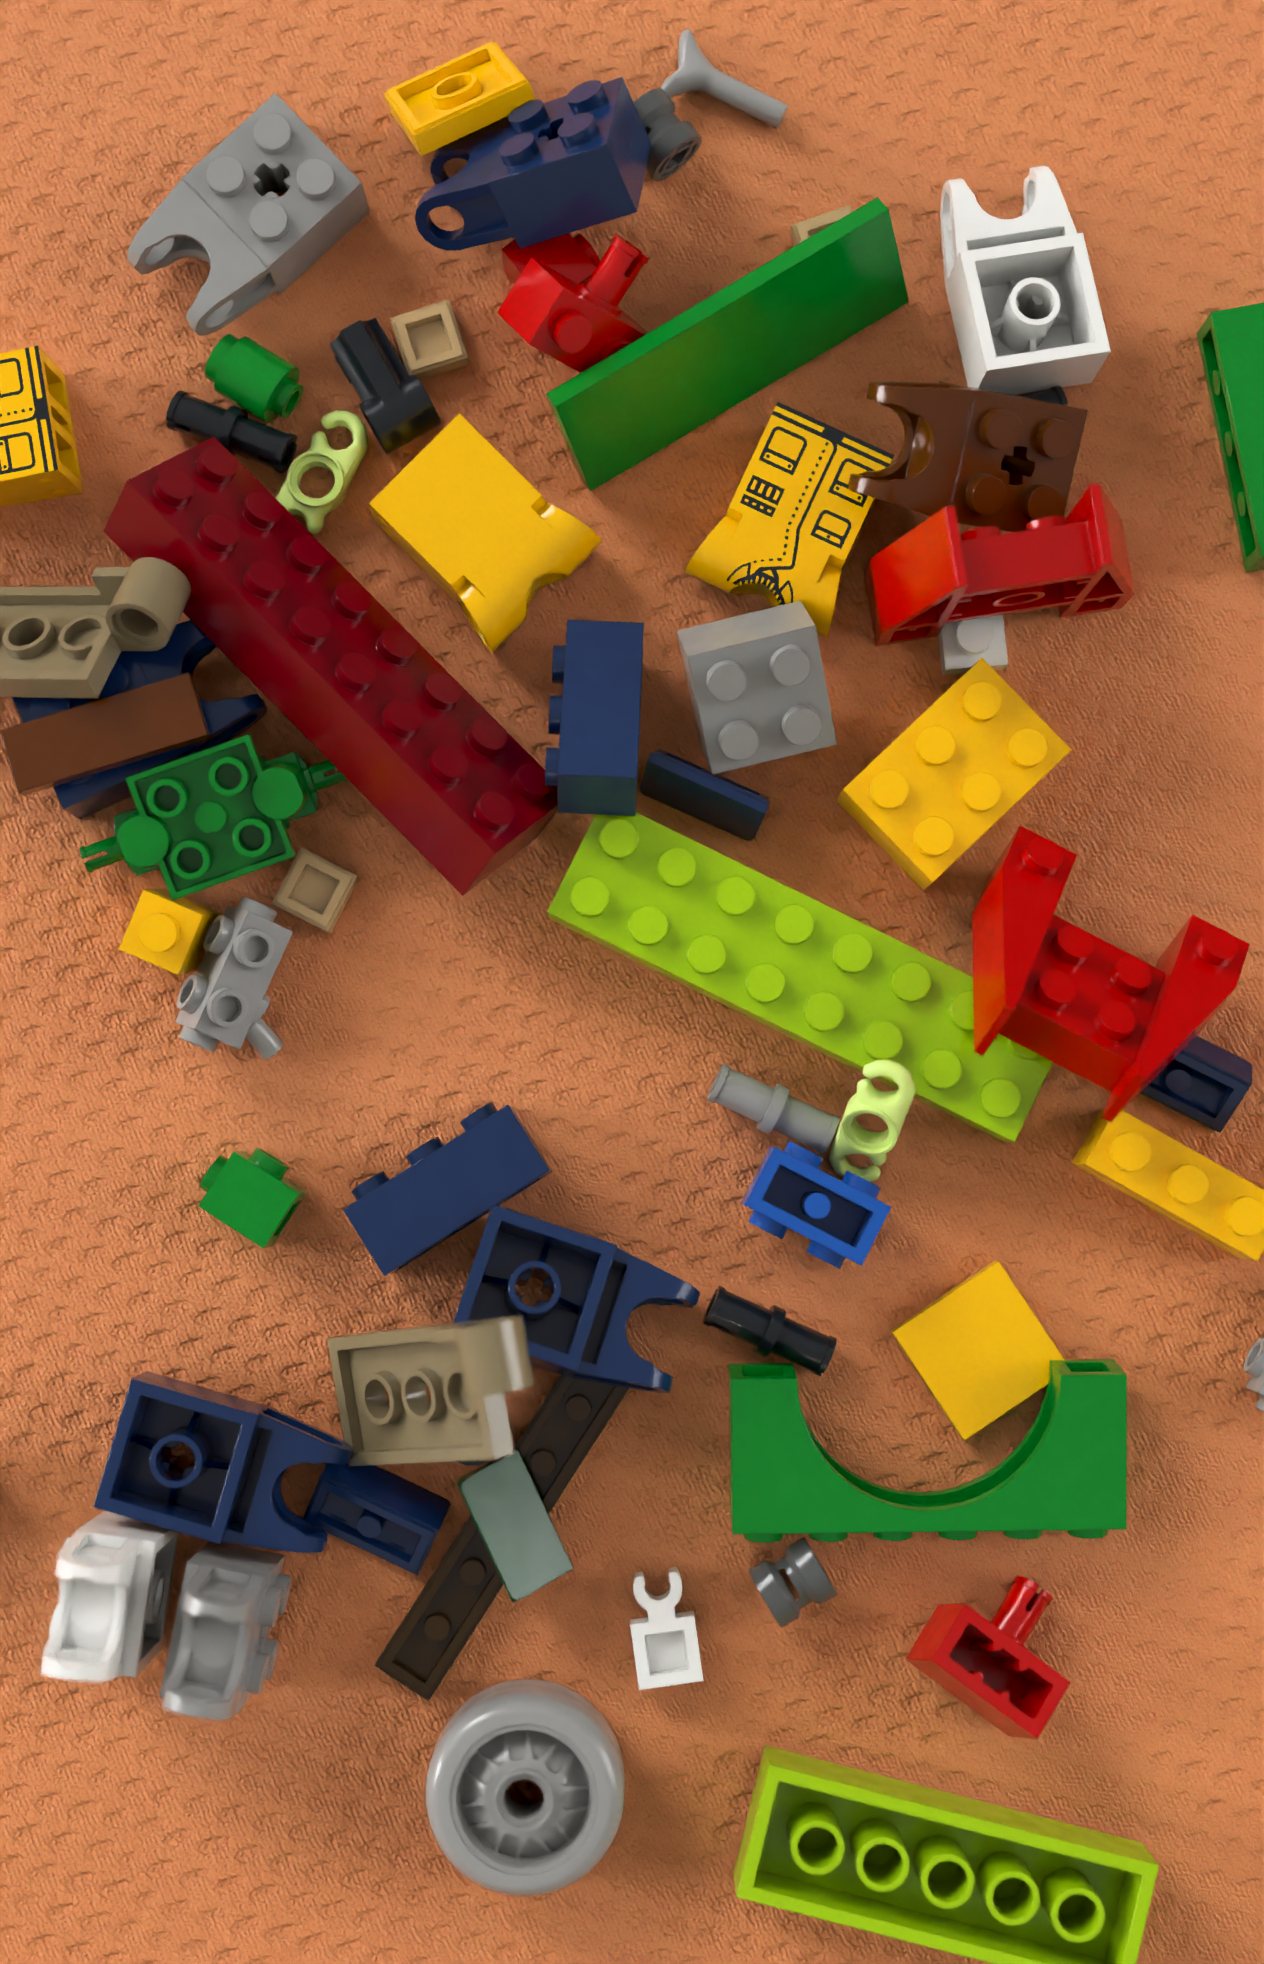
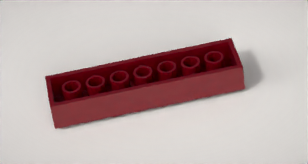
M215 437L127 480L103 532L133 562L144 557L158 558L169 562L183 572L191 585V596L183 613L462 896L539 836L558 811L557 787L545 786V770Z

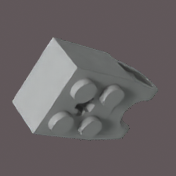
M275 93L182 177L134 236L129 246L127 259L130 265L140 274L151 273L157 269L169 266L176 260L187 257L199 258L209 263V276L200 288L195 301L186 315L189 327L196 334L208 335L225 327L274 292L280 295L360 222L370 210L362 182ZM277 192H286L280 197L276 194Z
M209 1541L187 1561L160 1697L164 1698L162 1708L198 1718L228 1720L241 1711L252 1694H261L265 1679L270 1680L272 1677L279 1647V1640L269 1638L270 1630L274 1628L278 1614H284L291 1588L292 1576L282 1574L285 1555Z

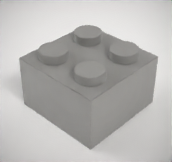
M801 601L677 630L700 746L712 775L837 745L816 625Z

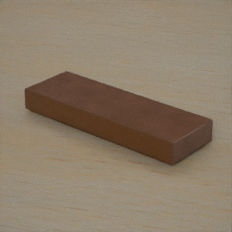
M189 672L0 730L18 793L24 796L211 738L196 686Z

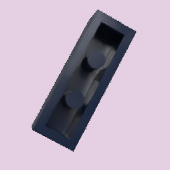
M567 620L566 646H553L552 684H563L562 696L550 695L549 734L560 735L559 748H546L545 786L557 787L558 813L636 816L644 623Z
M493 1102L481 1107L460 1122L465 1132L445 1145H443L439 1137L433 1138L406 1156L411 1166L390 1180L384 1171L380 1172L351 1191L357 1201L343 1209L384 1276L392 1275L491 1211L493 1204L500 1206L553 1172L511 1106L506 1105L502 1109L497 1110Z

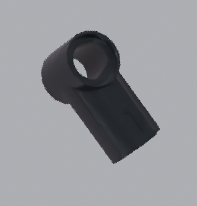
M376 318L368 321L359 320L343 329L340 335L330 343L337 363L361 400L359 406L366 421L386 454L393 452L441 424L440 417L421 382L414 373L408 374Z

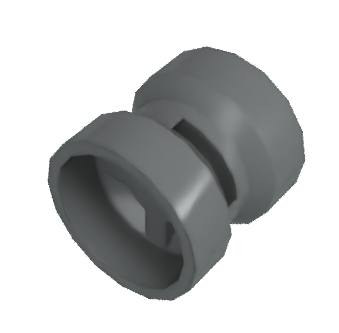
M656 88L639 97L634 102V105L651 142L646 171L654 180L660 181L677 172L693 157L701 145L702 138L690 122L680 121L674 114V102L663 89Z
M805 1537L789 1545L785 1556L775 1562L764 1560L749 1569L757 1589L781 1628L799 1618L800 1609L809 1603L822 1604L837 1595L835 1588ZM783 1568L800 1595V1598L797 1600L780 1572Z

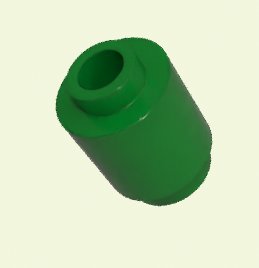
M227 334L215 346L207 361L205 377L214 383L215 391L266 423L274 421L278 416L287 418L296 408L302 396L303 386L298 383L299 369L247 336L238 339L232 334Z

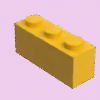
M1101 1108L1071 1164L1238 1258L1258 1261L1264 1250L1263 1189L1124 1111L1110 1123L1102 1118L1105 1108Z

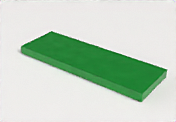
M878 197L546 393L580 478L590 492L908 303L909 299L889 209Z

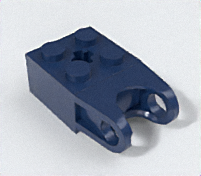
M623 77L601 83L599 80L584 82L572 89L568 95L543 103L541 100L527 101L515 108L509 116L438 148L433 156L430 174L435 185L424 193L416 209L415 222L423 238L433 246L446 251L462 250L513 237L519 248H523L637 212L651 142ZM455 158L468 161L457 174L451 178L447 176L444 169V164L447 161ZM450 206L462 215L464 225L455 231L442 230L432 222L429 212L437 207Z
M191 620L176 624L167 645L160 650L121 651L98 698L12 697L23 723L188 672L193 677L198 663L217 646ZM258 694L241 698H228L215 702L200 699L211 736L210 739L54 786V791L63 810L81 820L131 797L132 795L125 778L230 741L253 726L266 714L267 706L264 700Z
M493 1204L454 1322L521 1315L523 1316L531 1365L570 1378L648 1392L670 1393L673 1377L659 1371L649 1361L639 1357L630 1347L626 1336L627 1320L632 1310L647 1304L660 1306L676 1305L693 1308L698 1303L700 1292L676 1276L617 1248L618 1245ZM530 1277L537 1278L543 1282L540 1291L549 1293L548 1302L538 1301L534 1307L527 1306L521 1302L523 1295L516 1294L515 1285L525 1286Z
M146 1371L131 1378L93 1507L218 1544L227 1542L290 1552L318 1553L325 1551L328 1533L314 1527L306 1519L294 1514L287 1507L281 1493L283 1474L288 1467L298 1463L318 1464L328 1462L346 1465L351 1460L354 1449L340 1438L269 1406ZM181 1443L187 1444L195 1455V1462L185 1470L177 1466L180 1457L171 1455V1448H175Z

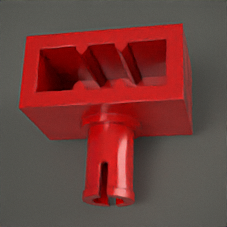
M617 234L613 237V242L586 284L582 282L577 284L531 257L497 312L529 345L580 373L647 334L618 305L650 257Z
M1017 1575L1011 1589L991 1622L967 1604H938L905 1659L1006 1735L1038 1739L1071 1682L1028 1651L1024 1646L1045 1608L1050 1605L1053 1598L1045 1589H1042L1040 1593L1035 1592L1039 1587L1038 1584L1028 1578Z

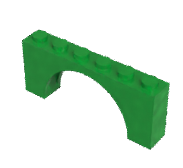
M1114 1359L1050 1360L1049 1381L1040 1410L1033 1425L1015 1450L999 1465L970 1482L953 1488L928 1492L901 1491L872 1483L854 1474L832 1457L818 1441L802 1413L793 1363L728 1364L730 1521L732 1534H744L746 1540L769 1543L781 1540L783 1534L809 1533V1537L813 1540L836 1542L846 1539L848 1533H873L874 1537L881 1540L903 1541L910 1539L912 1532H938V1535L945 1539L969 1540L977 1536V1531H1003V1534L1009 1538L1035 1539L1042 1536V1530H1067L1071 1536L1094 1539L1106 1536L1107 1530L1126 1529L1127 1374Z

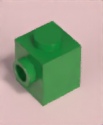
M256 1147L252 1155L245 1151H233L229 1159L220 1155L214 1161L200 1183V1188L207 1193L198 1206L260 1247L266 1248L274 1245L307 1194V1191L283 1177L289 1169L286 1164Z

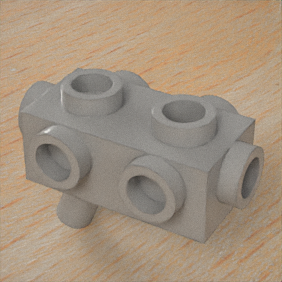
M242 897L237 908L227 906L224 915H219L213 920L205 935L203 947L207 952L197 974L193 973L186 979L178 995L177 1008L180 1009V1012L175 1022L183 1026L179 1038L213 1053L219 1042L240 1049L244 1039H246L263 1059L272 1057L281 1049L283 1042L261 1018L267 1011L270 998L265 993L293 933L273 922L277 911L257 901Z

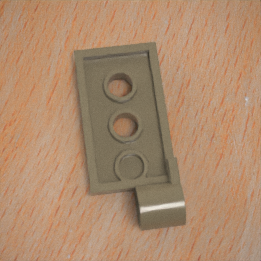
M144 557L135 560L130 567H96L91 576L96 586L0 587V697L98 698L121 651H157L167 645L191 596L189 580L182 571L169 562L158 558Z
M523 1316L354 1333L327 1339L343 1438L354 1449L351 1460L347 1462L348 1466L495 1460L515 1454L504 1393L534 1386ZM426 1384L430 1390L431 1403L426 1395ZM385 1388L389 1395L390 1406L386 1400Z

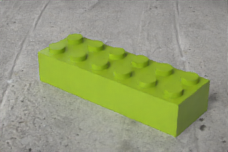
M765 1745L733 1875L737 1898L992 1964H1136L1159 1865L1144 1844L1139 1841Z

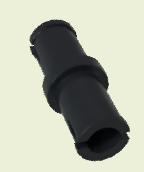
M183 390L178 391L174 395L168 407L166 415L168 423L166 426L172 431H179L202 441L215 437L233 456L238 454L273 468L281 474L289 469L297 449V443H295L297 436L295 434L285 433L249 418L248 412L242 408L231 406L227 410L191 396Z
M718 1286V1289L714 1292L702 1322L708 1327L712 1326L754 1345V1353L763 1357H767L769 1353L775 1354L813 1371L818 1376H821L826 1370L837 1339L831 1335L827 1336L787 1318L786 1310L776 1305L771 1306L770 1309L764 1308L726 1291L721 1286Z

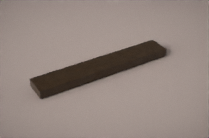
M560 1375L514 1446V1450L519 1449L548 1513L554 1507L629 1388L570 1378L564 1375ZM471 1515L374 1665L428 1701L504 1585Z

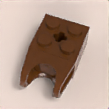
M940 381L939 383H869L866 399L875 400L882 406H886L897 413L904 427V444L897 459L888 467L878 471L851 474L848 485L849 490L928 516L934 515L944 507L955 506L958 524L977 527L998 526L1000 530L1009 532L1027 531L1026 524L1040 518L1064 516L1088 410Z

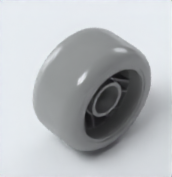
M516 1679L505 1681L482 1690L465 1702L453 1714L441 1732L430 1761L426 1779L428 1819L434 1837L444 1855L471 1881L484 1888L506 1895L536 1896L547 1894L567 1887L582 1878L607 1852L619 1828L624 1808L625 1770L623 1757L616 1736L607 1720L582 1695L568 1687L547 1680ZM528 1779L539 1785L543 1792V1797L536 1802L523 1803L513 1799L508 1794L507 1788L514 1781Z

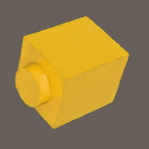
M163 888L144 889L119 950L177 975L194 972L197 970L205 951L203 944L207 930L220 913L184 897L172 900L169 891Z

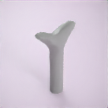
M689 29L682 32L679 37L678 70L665 79L661 86V89L670 98L688 92H705L776 129L780 126L788 105L715 68L696 44L692 32Z

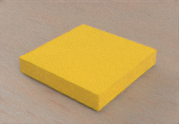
M492 41L396 85L384 93L391 114L421 156L503 119L527 101L535 100L529 81L501 48Z
M996 1260L890 1330L964 1441L1048 1385L1050 1360H1064L1000 1262Z

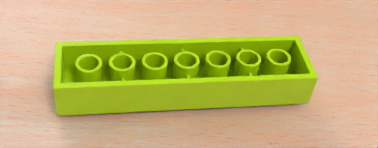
M637 812L636 816H594L547 911L550 920L863 1073V1068L866 1064L875 1060H891L900 1063L911 1072L915 1082L916 1092L914 1099L1001 1142H1015L1053 1064L1052 1061L1000 1034L997 1035L983 1056L974 1052L972 976ZM878 1076L873 1078L896 1090L899 1089L895 1081L889 1077Z

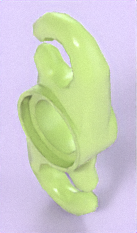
M333 411L323 416L321 423L325 429H332L337 426L348 428L353 436L352 444L347 449L334 450L328 444L324 432L318 431L313 434L310 449L296 457L291 463L287 477L276 496V499L292 515H300L305 519L308 530L312 534H317L322 530L326 514L335 510L343 502L347 488L367 451V427L359 416L349 411ZM313 467H324L330 470L335 477L333 489L322 498L307 497L300 490L301 477L307 470Z
M875 1060L866 1064L863 1068V1075L868 1079H862L857 1083V1093L847 1103L829 1152V1160L834 1172L842 1178L845 1172L849 1171L869 1182L877 1180L881 1173L880 1168L877 1166H881L886 1162V1153L897 1142L915 1096L916 1085L911 1072L900 1063L891 1060ZM878 1076L889 1077L895 1081L899 1089L894 1091L877 1090L870 1079ZM864 1113L874 1114L886 1122L888 1129L881 1132L866 1130L858 1124L855 1117ZM846 1155H866L870 1158L873 1165L866 1168L856 1167L846 1159Z

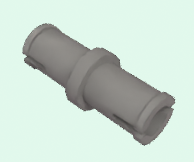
M724 1063L707 1096V1101L715 1102L758 1122L756 1129L767 1134L775 1130L816 1149L821 1154L826 1151L832 1141L840 1120L834 1114L830 1115L790 1096V1088L779 1083L772 1088L731 1069L730 1066Z

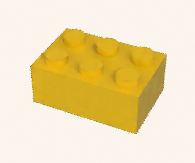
M981 658L841 791L836 801L924 891L1060 762L1071 749L998 673Z

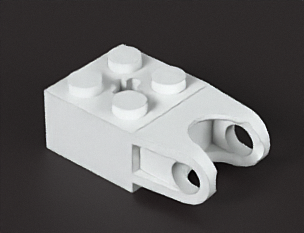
M1047 166L1029 168L1030 174L1024 179L1022 216L1014 219H999L985 212L978 204L975 194L967 186L964 179L946 180L944 183L940 204V227L945 288L968 387L1018 395L1049 390L1055 386L1062 388L1092 383L1111 352L1083 233H1077L1059 184L1053 172Z
M103 1511L78 1528L71 1537L66 1538L63 1547L58 1553L55 1577L59 1579V1601L52 1616L49 1640L44 1647L41 1674L55 1678L87 1682H107L119 1676L137 1677L162 1650L179 1532Z

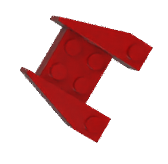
M1100 483L1088 486L1067 518L1064 516L1040 518L1026 524L1027 531L1001 534L1000 527L986 526L971 529L959 535L955 506L942 508L889 546L878 550L877 554L869 559L864 572L875 645L882 646L938 637L945 623L1055 606L1059 608L1060 618L1121 609L1134 595L1122 519Z
M1020 825L992 868L972 913L974 1052L983 1056L998 1034L1110 1091L1111 1094L1102 1118L1111 1123L1199 1034L1235 990L1250 944L1192 914L1160 956L1156 967L1054 915L1077 854Z

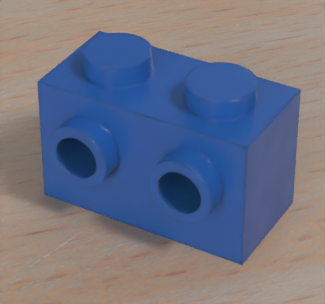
M789 1141L784 1151L776 1147H769L741 1204L754 1210L748 1222L783 1239L788 1228L811 1239L806 1252L839 1269L846 1258L862 1266L891 1209V1206L876 1199L881 1188L849 1171L845 1172L841 1181L819 1170L823 1161L822 1157Z

